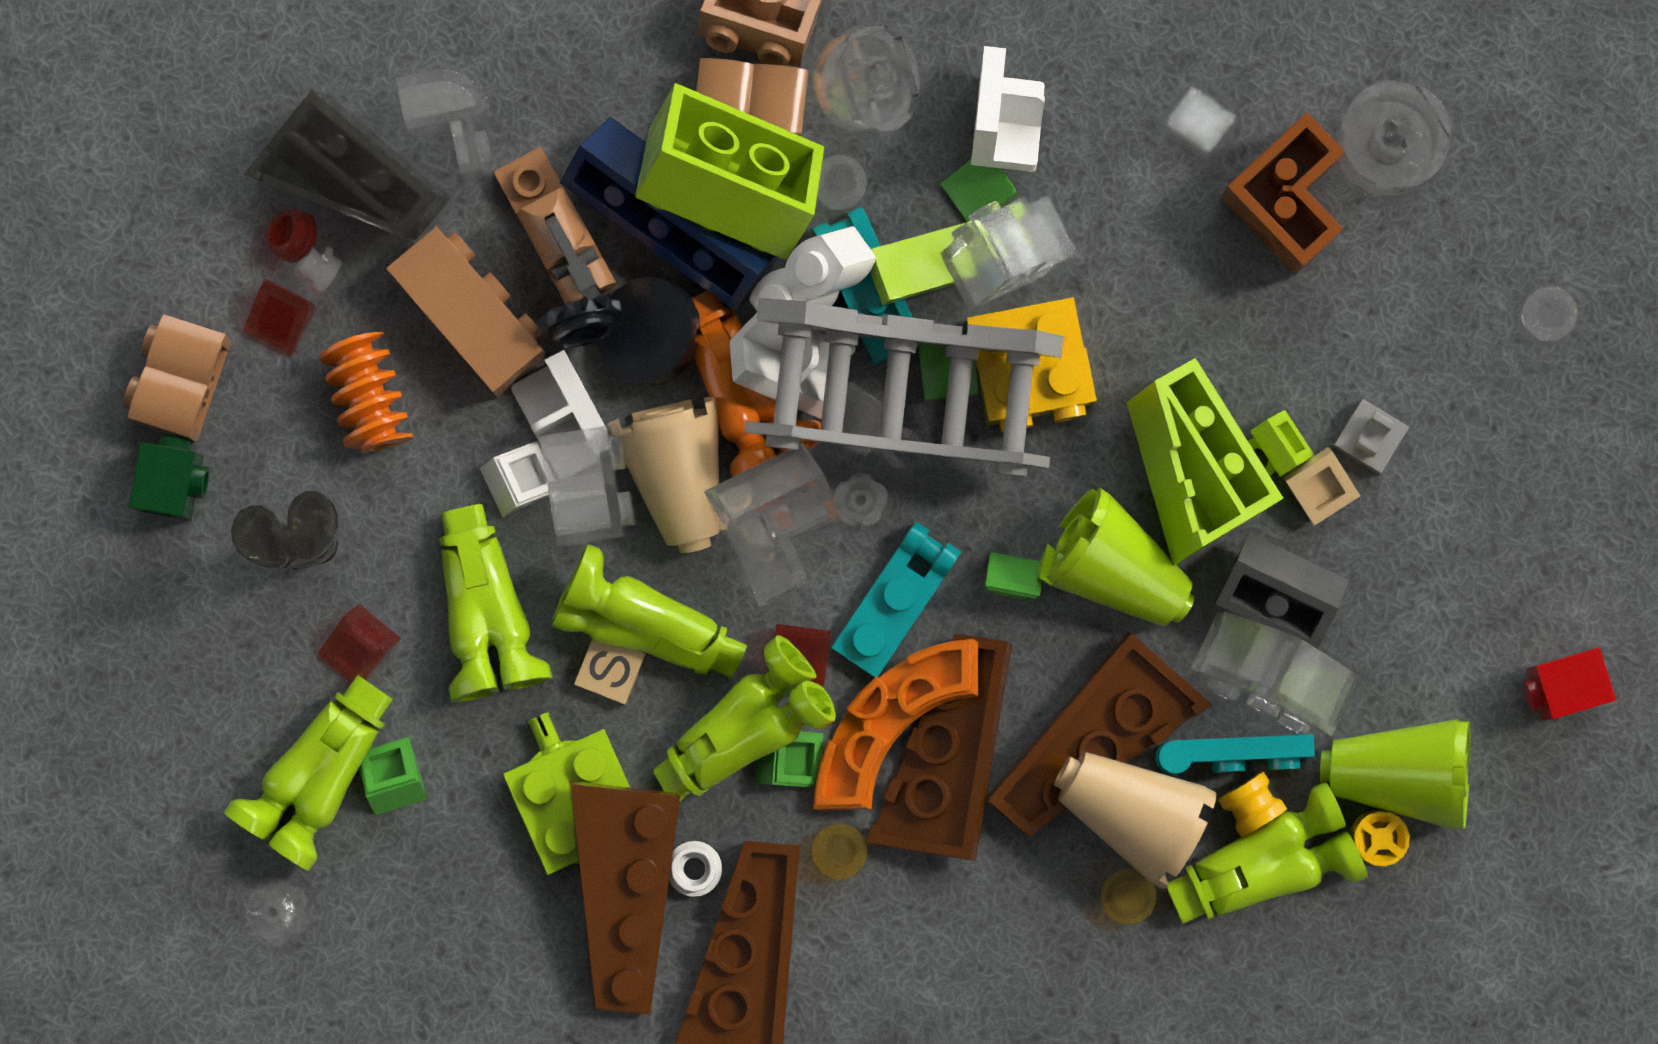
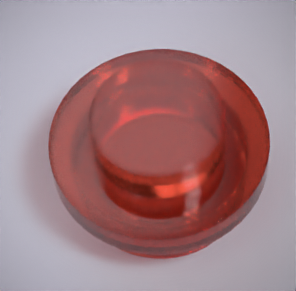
M298 208L282 210L269 223L266 233L267 244L279 259L288 263L298 262L313 249L317 239V225L313 215L305 210Z

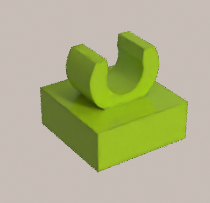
M1286 410L1272 416L1250 430L1254 437L1248 440L1253 450L1258 448L1264 451L1268 458V463L1264 468L1269 476L1277 472L1281 477L1315 456Z

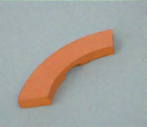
M974 639L950 641L915 652L882 676H876L859 692L846 708L848 712L837 727L832 740H828L825 746L815 784L814 810H872L873 791L880 766L899 735L913 721L939 705L962 698L978 697V641Z

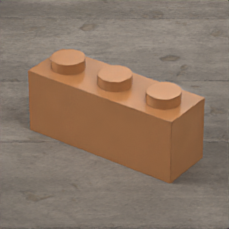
M435 226L386 269L498 398L547 356L539 345L541 341L539 339L538 326L526 313L519 319L511 313L504 304L511 298L510 294L491 272L483 278L479 276L468 263L476 255L455 231L446 237Z

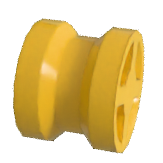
M1264 771L1249 778L1217 799L1223 810L1231 811L1237 820L1235 829L1241 838L1267 824L1287 810L1283 801L1279 798H1274L1268 789L1269 779Z
M1373 809L1362 813L1355 819L1350 829V836L1362 860L1374 866H1389L1397 863L1404 857L1409 847L1410 835L1406 824L1400 817L1385 810Z

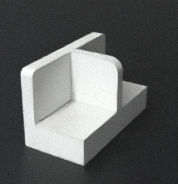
M984 46L971 165L1034 172L1038 162L1040 129L1045 103L1044 83L1003 77L1006 48Z
M757 312L729 341L733 382L776 400L783 336L778 335L779 324L757 321ZM812 330L811 338H805L798 409L822 419L830 343L824 342L825 332ZM852 346L851 355L855 352V346Z
M563 350L546 359L547 366L516 382L511 387L532 431L560 480H566L618 452L566 352Z

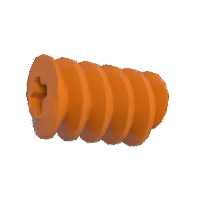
M384 332L365 333L334 343L319 355L320 362L323 365L337 366L325 376L326 383L329 386L343 387L331 397L332 404L335 407L349 408L338 416L337 423L341 428L355 429L342 440L345 448L361 450L362 453L391 448L414 439L413 433L396 432L395 426L408 418L407 412L390 411L389 405L402 397L401 391L384 390L383 387L385 383L397 376L395 370L378 369L377 364L391 355L390 350L373 348L371 343L383 336Z

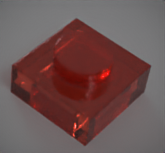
M776 624L775 637L778 635L789 640L814 669L817 677L811 682L824 686L831 631Z

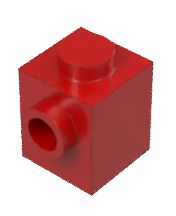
M1600 647L1526 668L1529 679L1523 681L1525 698L1533 713L1539 711L1542 721L1556 719L1617 701Z

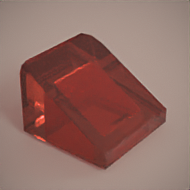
M264 279L243 331L292 356L317 307L305 298Z
M358 604L343 616L317 654L350 682H353L357 675L367 680L401 638L362 605Z

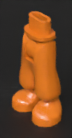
M707 290L692 298L700 315V328L696 327L697 335L695 341L699 343L693 360L709 397L716 399L718 427L721 434L726 440L735 443L739 448L738 455L731 462L730 473L735 483L740 484L757 478L780 464L773 448L765 446L766 440L763 435L745 433L746 421H764L765 423L773 424L776 400L733 382L729 341L744 325L730 306L725 307L719 298ZM796 419V426L813 429L821 428V423L817 420ZM800 440L799 450L778 449L784 460L789 461L810 450L819 442Z

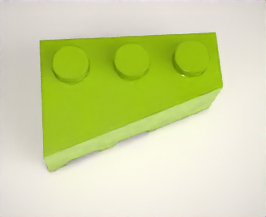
M1196 358L1155 380L1127 402L1173 566L1255 518L1283 499Z

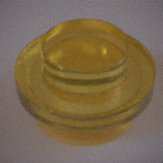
M833 824L821 830L816 836L812 846V857L816 867L824 875L834 879H845L855 875L863 867L867 857V845L861 833L852 826Z
M1119 870L1110 875L1104 882L1101 889V904L1106 914L1114 921L1127 925L1137 924L1145 920L1152 913L1156 904V890L1154 885L1137 870Z

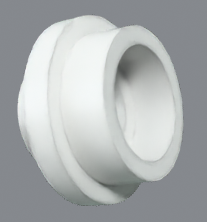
M690 841L681 844L673 851L669 881L678 892L695 897L705 895L716 887L721 878L722 863L718 853L710 845L699 841ZM698 858L703 861L705 873L700 879L693 880L685 875L684 865L687 860Z

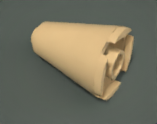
M704 397L706 408L694 409L692 399L632 413L633 423L624 428H621L619 418L608 424L610 435L666 545H678L680 553H690L710 547L712 545L710 537L720 532L718 407L714 397Z
M1084 752L1078 760L1069 756L1054 783V786L1061 789L1058 798L1059 802L1151 884L1162 889L1168 887L1165 873L1167 872L1177 877L1193 853L1206 828L1207 822L1198 818L1203 804L1214 808L1216 802V792L1208 789L1206 786L1088 752Z

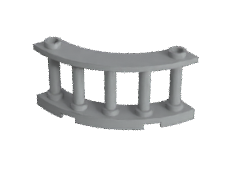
M759 298L757 321L779 324L778 335L783 336L773 424L749 421L745 423V433L766 435V447L799 450V442L803 440L893 452L994 462V473L1015 476H1027L1028 466L1049 468L1050 457L1024 453L1033 366H1039L1040 356L1061 358L1064 336L1038 330L968 324L967 335H962V326L936 324L934 320L895 315L871 316L858 314V310L808 301ZM812 330L825 332L824 342L830 343L820 429L796 426L805 338H811ZM858 337L884 340L883 350L889 351L879 437L842 433L852 346H858ZM917 344L946 347L945 357L951 358L941 444L901 440L910 354L916 353ZM979 351L1007 353L1006 363L1011 364L1002 451L963 447L972 362L978 361Z

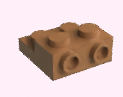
M704 0L700 10L697 35L705 37L706 43L712 49L722 53H731L736 48L757 54V58L762 64L788 66L789 64L800 68L823 0Z

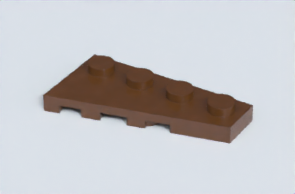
M1127 632L989 792L986 800L1024 834L1030 836L1067 810L1058 801L1061 789L1054 786V783L1069 756L1078 760L1084 752L1129 764L1130 761L1152 745L1162 742L1173 734L1174 730L1194 715L1198 716L1213 704L1135 635Z
M954 634L952 641L967 639L978 641V697L953 700L923 714L918 727H914L906 745V748H908L896 778H892L883 798L886 800L876 825L872 824L865 843L976 862L1012 650L1010 642Z
M568 781L574 819L575 845L579 863L580 891L584 908L593 1005L595 1009L650 1015L681 796L674 792Z
M744 841L675 1044H783L800 845Z

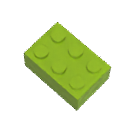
M674 83L649 128L635 198L650 203L657 209L667 210L698 223L710 231H717L746 243L758 251L770 253L787 261L815 215L825 146Z

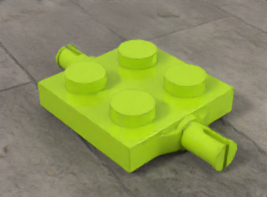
M549 712L539 716L548 736H544L537 717L527 721L541 751L528 763L503 773V777L547 876L572 864H579L568 781L630 787L604 729L580 740L561 742Z

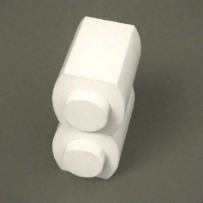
M854 226L809 238L794 249L784 268L770 272L757 283L749 301L757 312L759 298L808 301L832 306L840 290L856 285L867 276L874 265L876 256Z

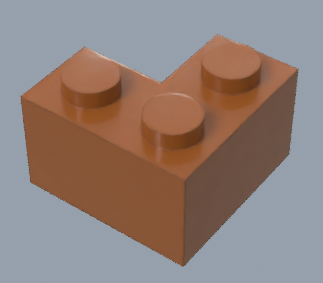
M1308 112L1232 181L1220 197L1295 276L1343 230L1341 225L1307 190L1338 162L1345 151Z

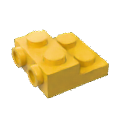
M1074 297L968 317L966 319L967 327L968 324L1038 330L1064 336L1061 358L1040 356L1039 366H1033L1027 428L1033 427L1032 417L1053 413L1055 422H1065L1087 416L1085 407L1094 406L1097 399L1087 350L1083 345ZM979 351L978 361H975L986 423L987 426L1000 424L1001 433H1004L1011 364L1006 363L1007 353Z

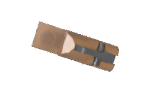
M541 146L493 172L565 304L567 301L581 300L583 298L581 293L596 286L600 295L604 296L617 285L568 193L560 184V180Z

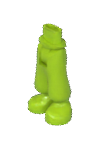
M476 504L441 513L445 536L440 537L438 540L440 546L444 547V549H441L448 605L449 646L452 654L460 659L462 664L461 671L452 680L448 688L451 702H467L492 696L499 692L497 679L489 660L488 649L491 646H495L500 660V675L505 690H518L551 681L553 677L550 665L526 651L525 644L530 637L529 623L515 593L497 537H493L496 535L495 527L487 525L483 505Z
M586 544L572 578H569L550 623L551 627L566 632H584L596 643L642 651L676 666L690 670L694 669V673L706 675L709 670H713L732 678L745 654L746 644L727 637L726 627L720 626L717 630V624L711 618L665 596L640 580L629 576H622L612 584L606 582L603 577V552L595 546Z
M777 635L766 644L764 658L769 668L768 673H753L743 677L716 706L686 731L676 742L677 745H673L667 750L668 758L653 769L658 782L665 792L678 793L681 796L680 802L691 793L701 796L709 788L722 782L753 761L793 742L805 725L815 729H823L835 721L836 713L829 694L819 684L811 682L817 677L814 669L801 652L786 638ZM790 694L789 702L782 707H778L781 701Z
M359 675L356 676L344 695L337 691L334 698L338 703L331 700L293 746L269 769L262 781L263 794L261 798L257 800L235 799L230 802L223 812L248 832L268 841L275 832L283 814L291 805H294L296 811L292 819L275 833L268 844L282 856L307 871H310L317 861V852L313 842L314 834L317 830L327 827L335 818L354 775L378 734L377 730H381L385 725L379 719L393 701L391 697Z
M1323 782L1314 786L1310 790L1307 806L1302 812L1284 811L1252 833L1207 855L1194 864L1195 867L1193 865L1186 866V875L1168 882V887L1166 888L1182 924L1203 915L1206 916L1207 920L1215 918L1213 911H1215L1217 916L1272 898L1309 890L1317 886L1321 882L1323 875L1328 873V871L1336 872L1345 880L1353 883L1368 878L1361 855L1353 839L1346 831L1329 838L1318 846L1309 849L1304 848L1306 840L1346 827L1340 807L1329 785Z

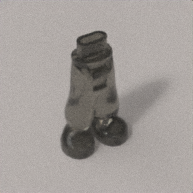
M305 491L297 495L288 507L287 522L285 523L280 522L274 512L262 505H250L240 510L233 520L231 528L232 542L237 552L253 564L277 570L287 568L288 566L292 569L310 568L324 564L335 556L339 546L336 537L340 528L339 513L336 505L327 496L317 491Z

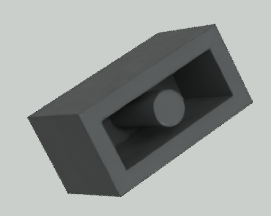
M1249 532L1225 579L1216 605L1317 652L1339 610L1349 580Z

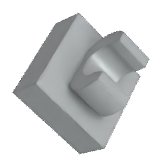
M1362 399L1332 447L1380 475L1409 427Z

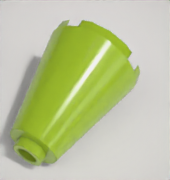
M1099 487L1097 491L1094 489L1087 491L1070 509L1059 527L1065 528L1057 543L1056 550L1047 544L1038 565L1037 577L1046 582L1047 585L1162 627L1171 621L1179 623L1183 620L1195 600V596L1190 593L1193 585L1192 580L1177 565L1173 566L1171 558L1110 493Z
M1455 719L1334 740L1332 751L1322 750L1320 782L1330 784V789L1336 797L1451 830L1465 829L1469 797L1468 764H1470L1471 756L1470 721Z

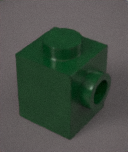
M158 436L157 445L140 443L129 508L138 512L192 521L195 499H204L208 488L210 471L209 467L202 466L203 456L190 450L191 441L169 436Z

